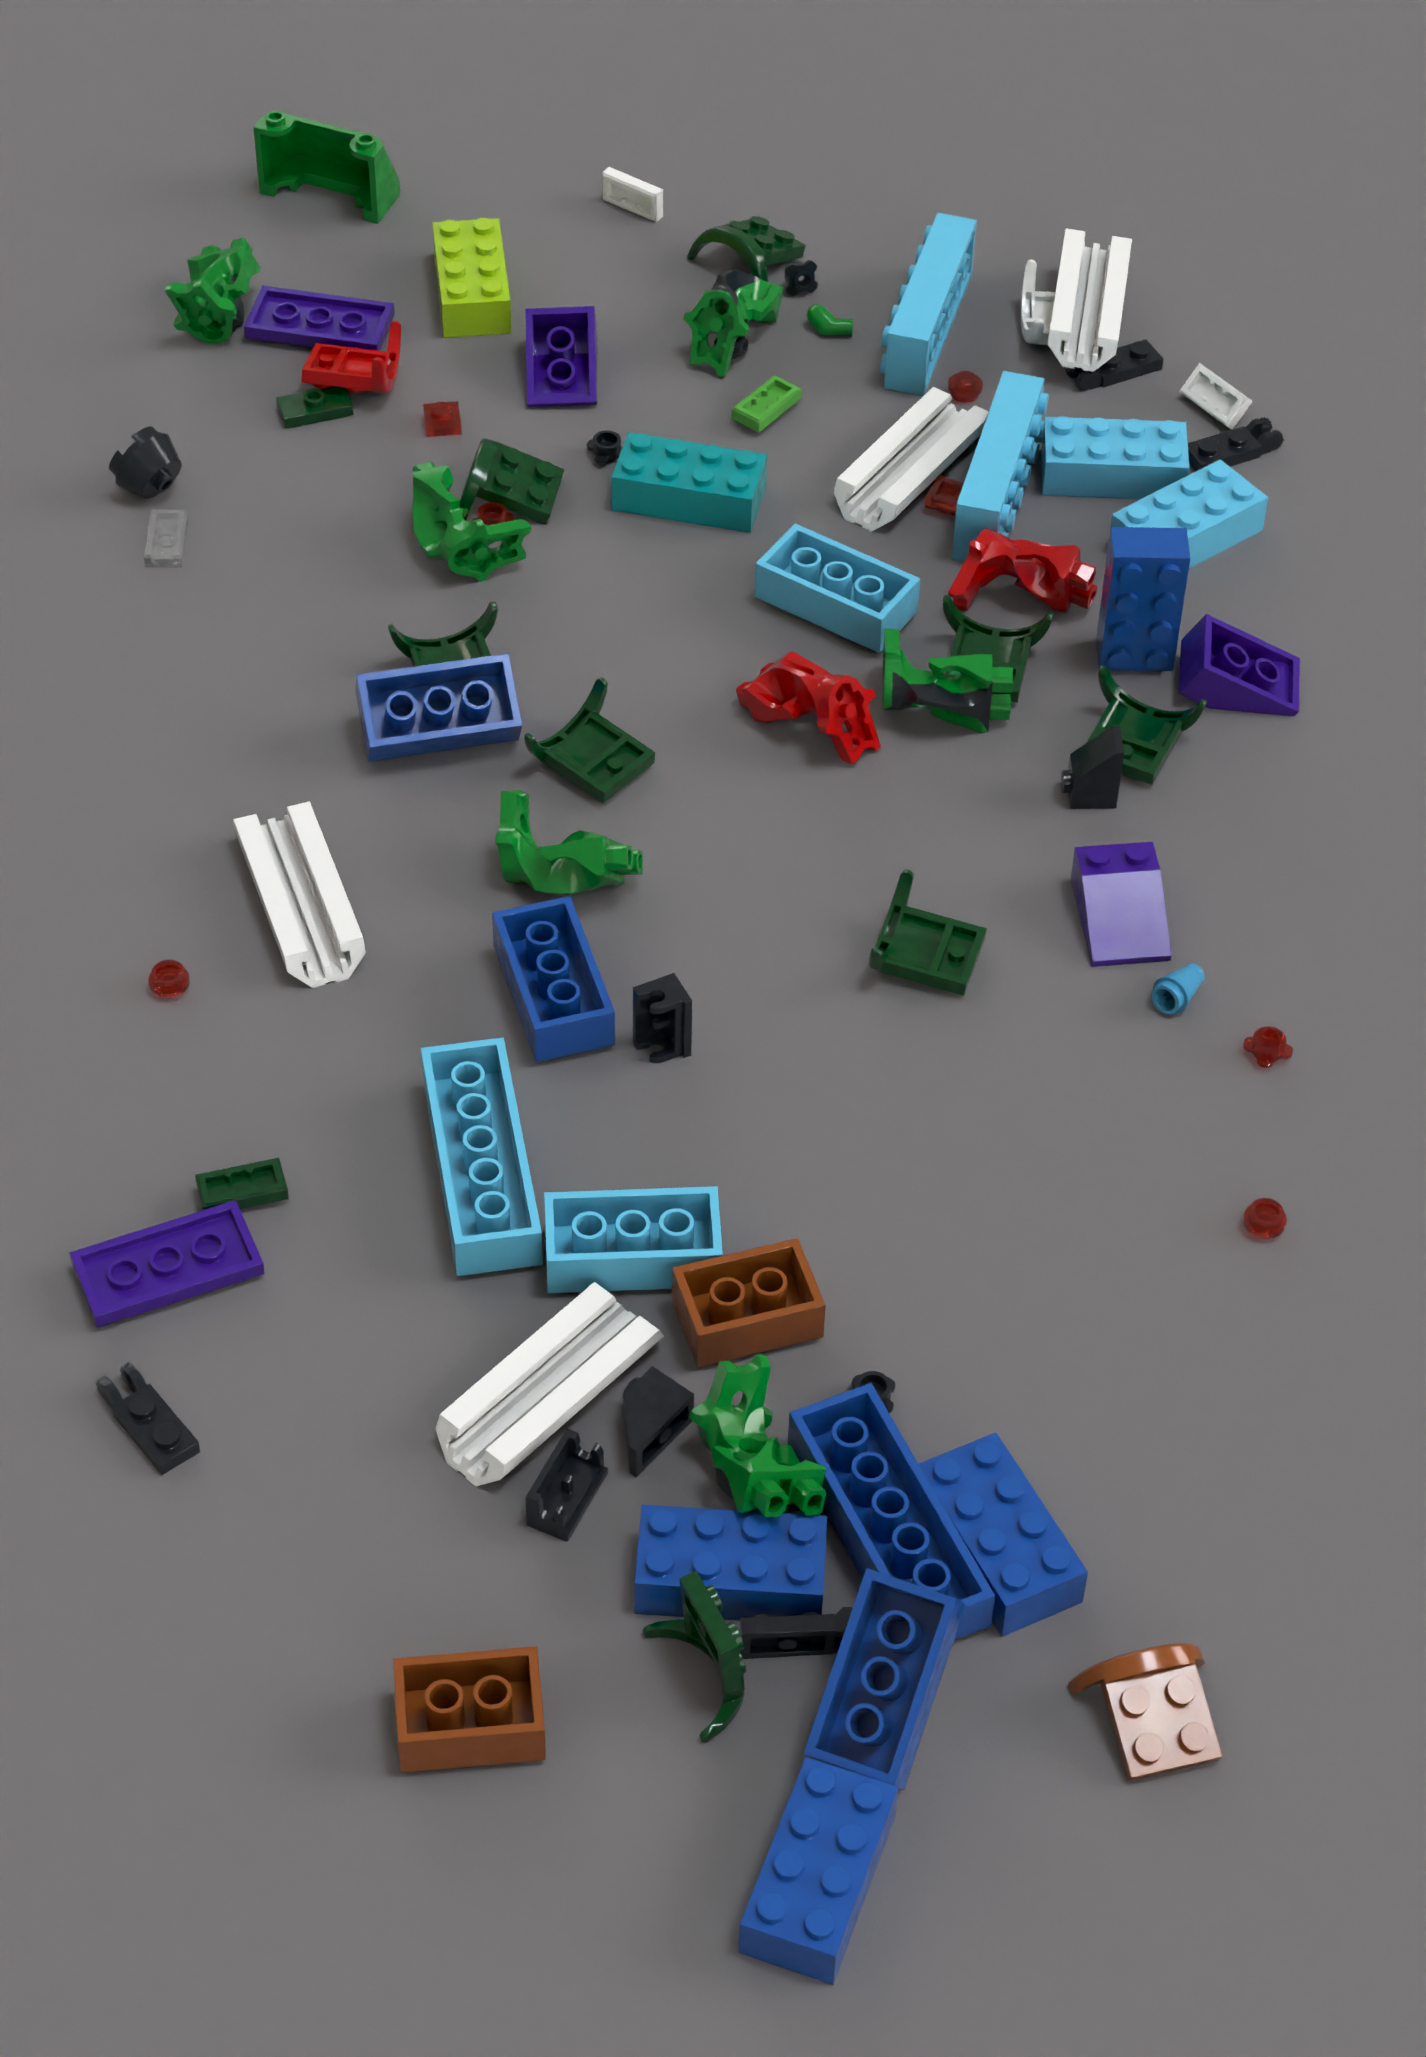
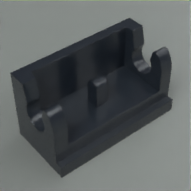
M675 973L633 987L634 1045L637 1050L650 1048L652 1045H661L664 1048L661 1051L650 1054L651 1063H662L679 1056L684 1058L691 1056L692 999Z
M568 1428L526 1495L527 1526L566 1542L569 1541L608 1474V1468L604 1466V1451L602 1447L595 1443L590 1453L583 1450L579 1445L581 1440L578 1432Z

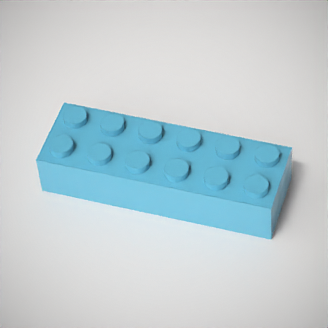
M937 213L933 225H927L923 240L924 245L919 244L915 265L911 264L908 271L907 285L903 284L901 287L899 305L893 306L890 318L891 326L886 325L883 331L882 346L887 347L880 364V373L885 374L884 389L920 396L925 395L972 276L977 220Z
M1003 371L956 504L952 560L964 562L969 552L971 540H975L985 528L998 532L1008 538L1009 533H1006V531H1013L1016 519V510L1014 508L1020 509L1023 500L1024 487L1021 486H1028L1031 474V465L1029 463L1035 464L1039 443L1036 442L1042 443L1044 421L1041 420L1042 415L1046 413L1049 394L1043 393L1045 378Z
M504 1037L421 1048L423 1085L456 1275L464 1276L543 1265L542 1231Z

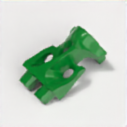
M433 462L413 466V533L419 547L427 558L446 561L454 573L477 578L478 582L485 581L489 574L499 567L526 559V551L521 544L523 538L531 533V526L527 521L518 519L488 526L481 519L472 520L471 523L464 520V517L468 514V508L460 507V500L450 493L454 481L449 466L435 467ZM494 542H502L501 545L496 548L488 547L490 544Z
M512 790V792L501 791L500 825L495 836V843L498 847L501 872L506 882H524L533 890L543 893L576 894L613 884L619 886L624 884V875L643 874L642 850L632 849L630 845H624L606 836L592 832L576 831L570 834L561 844L539 847L533 839L529 825V795L521 790Z

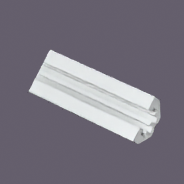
M1066 228L1047 344L1062 367L1072 369L1078 367L1085 371L1094 372L1116 355L1132 239L1112 236L1111 245H1108V250H1101L1098 243H1093V248L1085 247L1086 231Z
M932 387L837 478L833 493L844 519L853 524L858 523L862 525V528L871 532L894 520L981 435L989 411L974 405L969 411L961 409L958 412L955 405L948 404L952 400L951 394Z
M310 801L288 806V815H284V820L276 822L275 818L267 819V824L260 825L257 814L233 819L235 833L287 972L312 988L326 985L325 983L332 981L337 983L348 980L366 954L364 939Z
M595 1282L592 1283L440 1413L435 1430L446 1463L454 1470L460 1471L465 1475V1478L474 1486L501 1480L662 1339L664 1335L643 1317H637L630 1311H626L621 1304L616 1302V1298Z

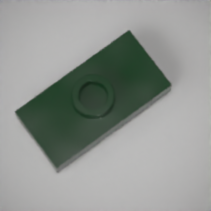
M331 386L329 388L311 389L306 392L276 397L277 409L285 428L353 415V405L344 387Z
M279 1158L195 1175L203 1210L236 1200L239 1209L289 1199Z

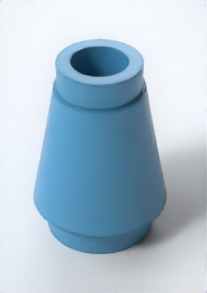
M1189 963L1157 979L1151 992V1000L1154 1006L1164 1014L1184 1011L1205 980L1203 970L1197 964Z

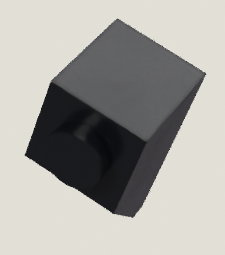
M1111 726L1070 754L1068 770H1062L1061 791L1062 793H1068L1070 809H1110L1117 807L1124 758L1120 726Z
M653 1366L641 1378L635 1377L632 1379L623 1392L624 1428L629 1473L636 1478L692 1422L689 1417L691 1410L694 1409V1393Z

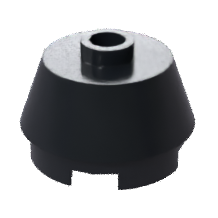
M152 426L143 428L133 434L131 437L136 442L123 455L117 450L109 464V470L114 474L116 484L144 499L153 498L166 491L174 483L182 467L170 436L156 431Z

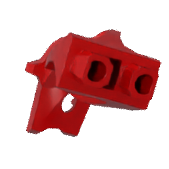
M985 528L975 540H971L967 558L948 592L958 610L967 611L982 587H985L1000 575H1009L1017 578L1015 586L1031 593L1034 597L1049 605L1053 610L1067 613L1072 603L1089 609L1097 594V585L1092 584L1096 576V567L1081 562L1080 549L1075 545L1051 546L1024 539L1011 540L998 532Z
M794 651L788 652L775 663L769 662L761 668L760 675L753 681L743 682L736 688L741 706L749 708L754 721L770 723L777 720L796 719L810 712L816 714L820 733L830 736L840 759L846 763L854 764L859 760L860 755L866 748L872 751H877L881 748L869 711V703L876 696L874 689L864 688L854 677L838 674L832 675L821 666L807 660ZM843 723L846 726L847 732L842 730Z

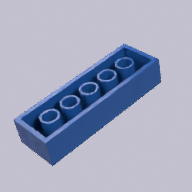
M872 1383L789 1412L788 1445H791L800 1462L808 1460L825 1466L826 1472L822 1488L826 1491L823 1508L862 1579L866 1568L957 1598L966 1606L954 1640L990 1627L995 1594Z

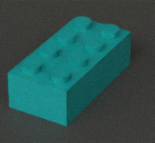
M628 432L611 477V510L751 533L766 490L767 454Z

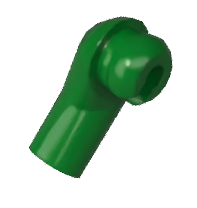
M820 304L812 305L808 309L807 320L820 335L852 336V318H835L826 307Z

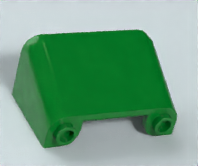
M278 110L268 112L253 127L260 194L275 197L277 189L283 186H290V191L297 192L303 183L355 196V207L361 209L363 207V220L379 224L401 193L399 177L383 142L373 134L361 133L285 114Z

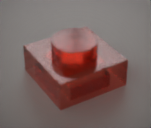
M458 401L423 404L427 437L462 435Z
M939 475L926 495L925 507L956 516V504L964 482Z

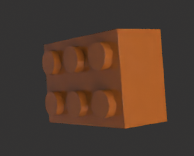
M798 1238L672 1267V1302L697 1368L719 1363V1361H727L824 1337L826 1305Z
M537 1646L393 1658L401 1773L546 1760L545 1727Z

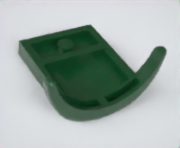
M752 216L748 220L731 221L730 224L713 227L704 231L692 244L687 258L689 260L695 259L700 250L711 242L722 243L740 254L747 263L752 275L768 282L766 266L803 257L806 245L794 239V234L772 227L767 219Z
M483 438L475 453L460 498V507L468 508L469 514L475 497H478L546 525L565 469L497 441Z
M945 595L943 597V611L949 625L956 633L950 657L992 654L993 667H1013L1012 693L992 692V694H1010L1011 702L1018 703L1030 649L1047 633L1052 622L1053 613L1048 612L1042 620L1028 627L1000 629L980 624L968 618L958 610L951 597Z
M489 602L485 612L472 625L458 633L437 639L408 637L400 633L393 624H389L388 629L394 644L404 655L411 659L413 667L491 656L485 639L495 624L498 608L496 602Z
M1102 665L1098 672V679L1103 695L1109 705L1087 743L1111 726H1120L1124 748L1121 774L1153 785L1179 736L1199 719L1207 700L1202 699L1195 707L1183 711L1157 709L1127 694L1115 682L1108 667Z
M600 677L595 681L588 698L580 710L560 731L538 742L530 733H526L524 739L526 748L537 759L553 768L600 802L605 803L655 763V752L599 715L608 687L607 681Z
M906 869L899 877L881 933L875 947L871 949L869 966L886 974L964 996L982 949L987 928L907 906L914 874Z
M695 1571L679 1578L684 1620H666L649 1624L644 1627L643 1634L646 1638H673L690 1643L706 1653L718 1667L721 1673L723 1702L714 1720L700 1733L699 1737L705 1743L724 1730L738 1713L744 1699L745 1685L743 1674L746 1673V1666L739 1650L744 1649V1643L734 1622L726 1624L720 1613L723 1611V1605L716 1589L712 1584L705 1587L698 1572Z

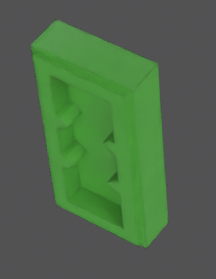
M774 375L732 408L731 419L759 433L802 398V389Z

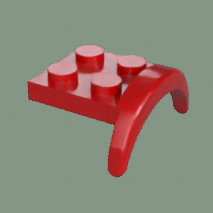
M393 321L390 324L387 351L316 343L302 368L301 382L310 383L316 388L344 387L348 391L355 393L366 390L376 393H389L395 384L399 368L401 348L400 322Z

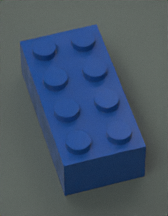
M1110 528L1096 635L1099 669L1104 665L1109 670L1173 671L1190 565L1187 528Z
M509 653L358 674L356 677L355 692L368 762L519 740L522 721Z
M568 896L492 912L493 946L535 1062L615 1045V1011L571 897Z
M997 1432L919 1463L995 1594L992 1622L1001 1637L1083 1602L1088 1575L1087 1569Z
M642 1505L635 1573V1614L684 1617L679 1578L695 1571L698 1572L705 1587L712 1584L716 1589L723 1605V1611L720 1613L724 1620L740 1621V1618L752 1617L758 1614H770L772 1616H795L805 1612L822 1614L827 1516L782 1513L780 1517H764L761 1513H740L738 1510Z
M866 1568L803 1754L904 1790L966 1605L957 1598Z
M805 1757L740 1923V1954L831 1985L834 1984L896 1816L899 1787Z

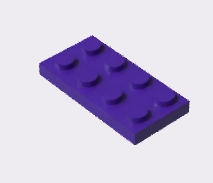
M262 285L244 325L245 338L287 343L295 346L314 347L316 343L380 351L395 315L394 303Z
M236 1200L69 1252L71 1264L97 1328L265 1274L263 1261Z

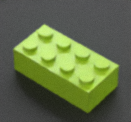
M499 218L432 222L434 260L443 337L512 334L511 301Z

